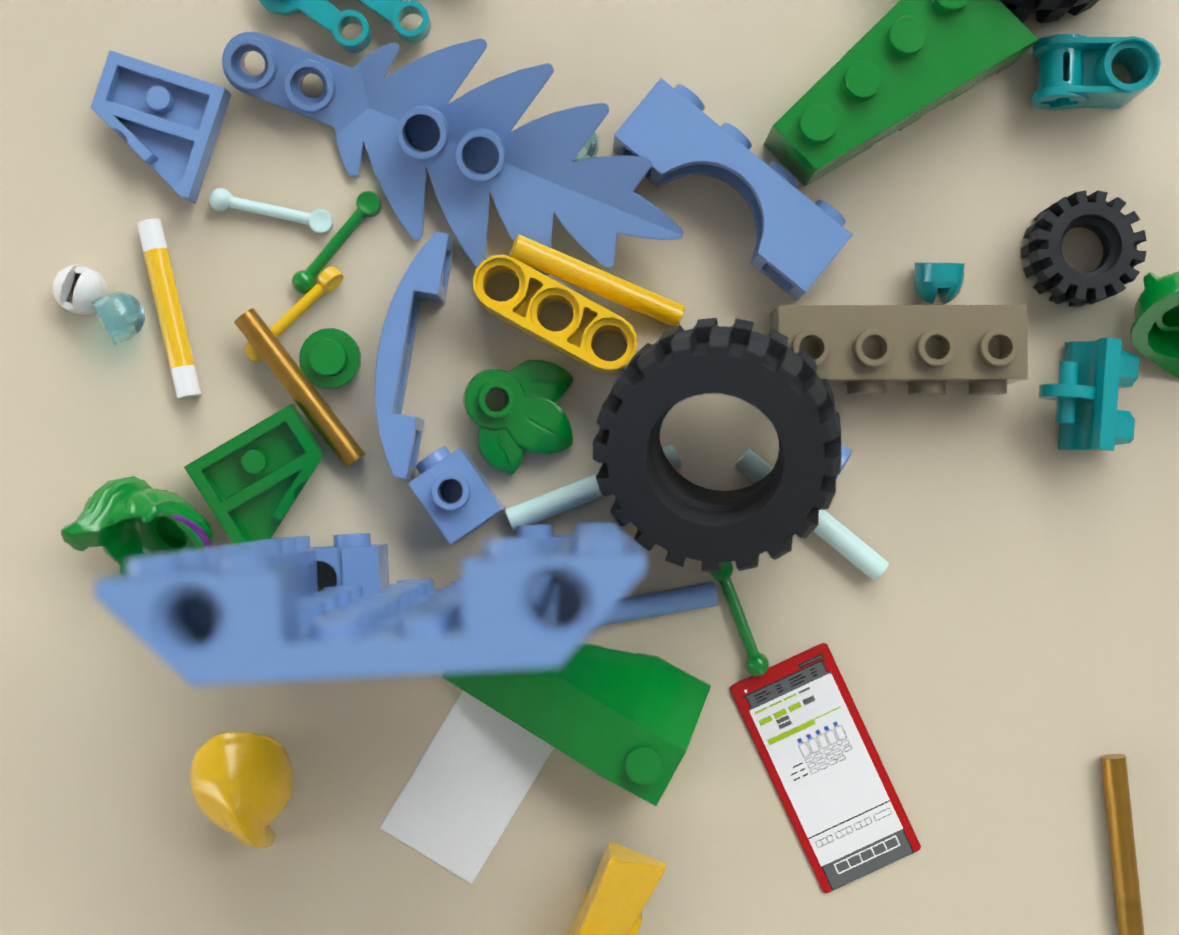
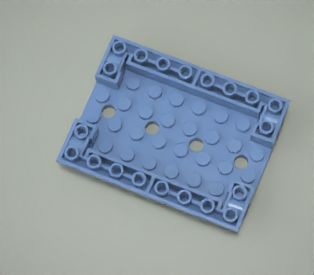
M614 521L577 523L574 534L554 535L553 524L516 526L517 537L483 541L484 557H470L462 561L463 577H458V581H452V585L445 586V589H434L433 578L398 580L397 584H389L388 544H371V533L333 535L334 546L310 547V536L277 537L241 542V544L180 551V553L127 558V574L95 580V598L191 686L559 668L646 572V555L627 532L621 531ZM323 561L333 567L337 575V585L335 587H326L324 591H318L317 562Z

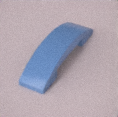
M435 232L409 265L390 303L378 347L375 371L376 416L385 456L394 477L415 478V466L417 465L424 420L418 417L401 415L421 299L445 303L455 247L448 233Z

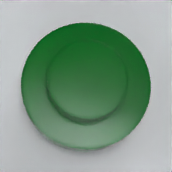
M324 328L315 331L304 341L299 355L300 367L308 380L316 386L325 389H337L349 384L356 377L361 366V352L356 341L346 332L335 328Z

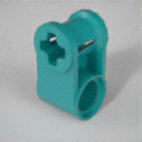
M1055 34L1040 38L1032 46V55L1038 58V90L1032 93L1031 106L1041 110H1067L1073 108L1114 109L1123 107L1154 82L1159 74L1161 65L1159 53L1152 43L1144 38L1135 36L1087 37L1080 34ZM1112 63L1121 64L1128 69L1131 74V84L1122 83L1115 77L1112 72Z

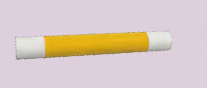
M161 219L142 220L137 223V228L177 400L194 398L202 394Z

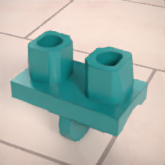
M1106 337L1094 341L1065 342L1064 361L1059 362L1058 384L1039 385L1038 398L1057 401L1055 423H1060L1058 450L1114 451L1115 445L1131 443L1134 440L1135 418L1130 411L1117 410L1119 388L1132 387L1138 379L1139 357L1121 350L1122 339Z

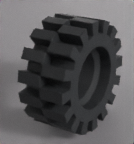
M1084 190L1075 192L1067 198L1066 196L1041 211L1033 219L1035 223L1026 229L1023 238L1029 239V243L1021 247V258H1029L1030 265L1023 268L1026 278L1032 275L1036 276L1039 282L1033 288L1039 294L1048 291L1052 294L1048 301L1055 304L1067 301L1069 302L1068 307H1080L1117 295L1126 289L1125 284L1136 279L1140 271L1134 269V266L1145 262L1147 252L1137 250V245L1147 241L1145 230L1134 233L1131 224L1140 220L1136 212L1133 211L1127 215L1121 212V209L1126 205L1125 201L1117 197L1107 202L1105 200L1108 192L1097 190L1087 196V191ZM1071 228H1087L1099 237L1103 246V257L1101 263L1094 271H1077L1065 261L1062 255V241Z

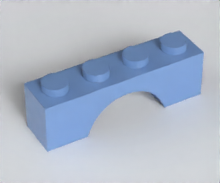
M660 78L614 134L613 151L618 155L649 158L652 162V167L645 177L658 188L671 181L688 176L715 178L734 188L747 202L755 220L756 245L751 264L797 301L807 292L853 236L852 233L843 227L846 224V220L839 211L827 202L817 200L814 203L797 189L799 185L798 180L784 166L774 161L767 165L749 150L752 147L751 142L739 129L729 123H724L720 126L702 112L705 109L703 102L690 89L681 84H677L673 88Z

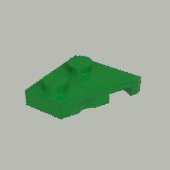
M291 403L187 464L184 468L233 544H241V542L272 538L325 453L294 403Z

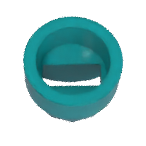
M915 262L914 283L920 298L928 304H932L936 298L937 288H939L942 304H947L955 299L960 293L964 282L965 263Z

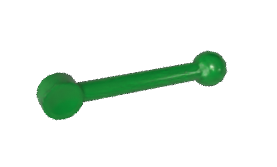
M364 191L359 194L356 199L357 209L309 267L294 274L292 285L297 292L308 293L315 286V277L366 217L376 216L380 212L382 204L376 193Z
M731 561L722 562L720 573H709L714 579L719 580L748 656L745 662L746 670L752 676H762L769 668V661L757 649L730 576L733 572V564Z

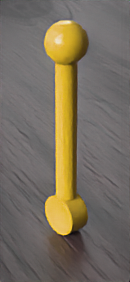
M335 266L326 268L319 275L318 283L270 328L276 338L281 336L325 292L333 291L341 284L344 276ZM248 341L245 345L247 357L252 361H262V358Z

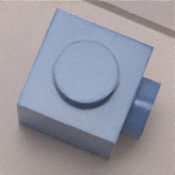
M446 446L434 451L415 466L421 475L408 483L450 545L457 543L506 509L466 450L458 448L453 453H450Z

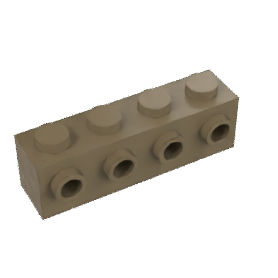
M778 305L770 313V331L774 329L789 337L788 347L796 354L804 349L816 362V373L819 378H827L830 385H847V395H884L885 385L908 384V395L946 394V384H969V395L1007 394V384L1028 379L1027 305Z

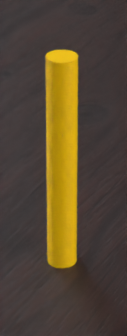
M520 234L517 235L509 256L526 265L672 327L678 326L683 317L685 306Z

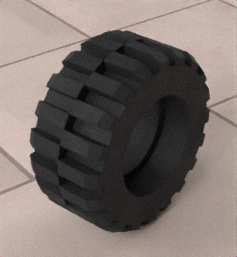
M717 317L697 320L695 327L684 331L682 326L678 325L663 332L656 343L653 345L650 343L645 344L633 356L628 366L622 370L604 401L596 421L600 429L593 440V460L602 463L596 480L601 495L610 496L614 494L616 497L610 513L620 526H626L631 522L638 529L634 541L647 551H650L655 544L668 550L665 561L681 567L684 565L685 558L702 561L701 571L720 573L722 562L735 561L737 569L742 571L758 567L759 555L766 551L772 559L776 560L792 551L794 534L799 538L806 539L819 525V510L829 509L836 493V476L840 474L841 425L840 415L835 409V395L827 378H819L816 373V362L804 349L796 354L788 347L789 337L774 329H771L768 336L752 331L754 325L752 321L735 318L733 327L718 326ZM702 394H724L742 399L761 411L774 426L779 440V454L772 471L763 479L742 489L719 491L698 486L679 474L664 454L660 442V431L667 413L678 402Z

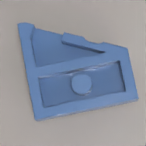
M109 50L91 109L171 185L172 189L188 202L196 204L232 94L225 87Z

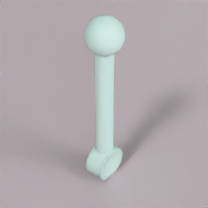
M216 188L209 195L210 206L219 212L233 208L309 225L318 234H327L334 226L333 217L324 209H316L312 213L234 197L224 188Z

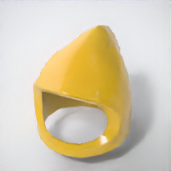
M227 732L212 737L197 750L191 763L190 789L197 807L211 822L226 832L232 833L241 843L252 848L263 849L273 845L276 834L269 828V825L286 808L293 792V766L285 748L281 743L269 736L248 732Z

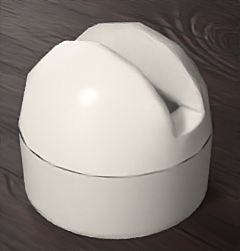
M73 265L57 273L52 283V293L57 303L63 309L77 315H90L99 311L105 304L108 296V287L105 279L97 271L86 266ZM80 275L74 287L72 303H70L68 297L74 282L75 276Z

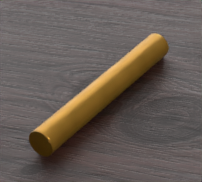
M251 308L234 321L236 326L345 468L365 455V452L257 311Z
M1106 754L1100 756L1118 932L1119 935H1145L1126 756L1122 754Z

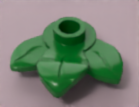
M526 360L510 372L501 369H486L470 379L464 391V407L470 419L478 425V448L489 464L512 475L519 468L525 450L539 454H554L571 447L573 436L570 422L562 408L556 404L573 382V377L569 372L557 364L547 361ZM497 387L503 391L505 403L501 409L492 411L487 407L485 397L489 390Z

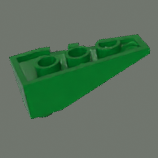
M588 643L580 644L559 668L443 673L442 678L599 776L654 806H657L687 751L711 687L710 684L658 656L608 649Z

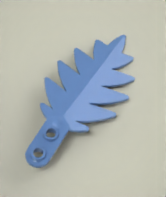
M259 32L240 33L234 36L224 48L222 55L223 71L227 80L237 90L334 127L340 156L347 172L352 177L360 173L365 144L372 168L383 193L413 240H419L423 236L426 174L428 170L443 213L459 244L475 267H478L486 259L490 192L498 214L513 241L520 234L551 248L553 215L555 212L565 229L576 242L606 268H611L614 265L617 233L659 240H677L683 237V230L666 213L644 197L633 192L652 167V162L649 158L613 155L589 157L573 161L608 115L609 106L607 104H589L556 111L534 119L512 131L554 73V68L549 63L520 69L498 77L470 90L449 103L486 50L487 43L484 39L455 44L429 53L403 66L387 77L386 75L400 50L397 43H389L374 50L354 68ZM252 51L261 54L265 61L263 72L257 76L249 73L245 67V58ZM310 73L318 75L323 82V91L318 97H310L303 89V79ZM532 267L533 269H535V270L541 272L542 274H544V275H546V276L549 275L548 273H545V272H543V271H541V270H538V269Z

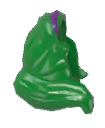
M135 476L106 482L88 498L78 519L61 530L63 541L75 550L83 552L89 547H103L104 552L120 565L121 575L127 574V558L155 556V554L180 553V551L213 547L214 536L209 522L184 498L168 490L153 489L145 480Z

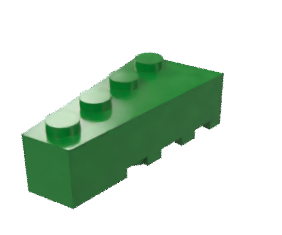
M900 0L772 126L763 145L804 186H807L870 149L877 142L918 121L923 115L945 102L952 101L969 91L979 82L1013 65L1039 39L1000 0Z

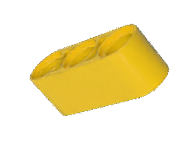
M494 255L483 260L476 268L473 277L474 292L482 307L492 316L596 373L616 375L622 372L633 358L637 348V335L632 325L623 317L513 257ZM508 273L519 280L517 293L507 301L498 302L492 300L487 296L486 292L488 282L497 274ZM551 302L566 304L574 314L569 326L561 331L553 332L547 330L539 322L540 311ZM610 330L619 333L626 342V352L615 361H605L598 358L591 347L592 341L597 334Z

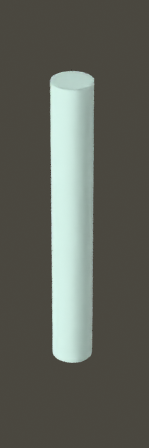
M673 444L662 447L670 464L674 468L681 466ZM598 473L505 509L513 531H517L516 526L532 525L603 497L596 480Z
M750 448L743 453L734 465L736 469L753 483L763 479L773 469L771 465ZM819 510V525L813 532L873 581L877 580L885 572L889 562L826 510Z

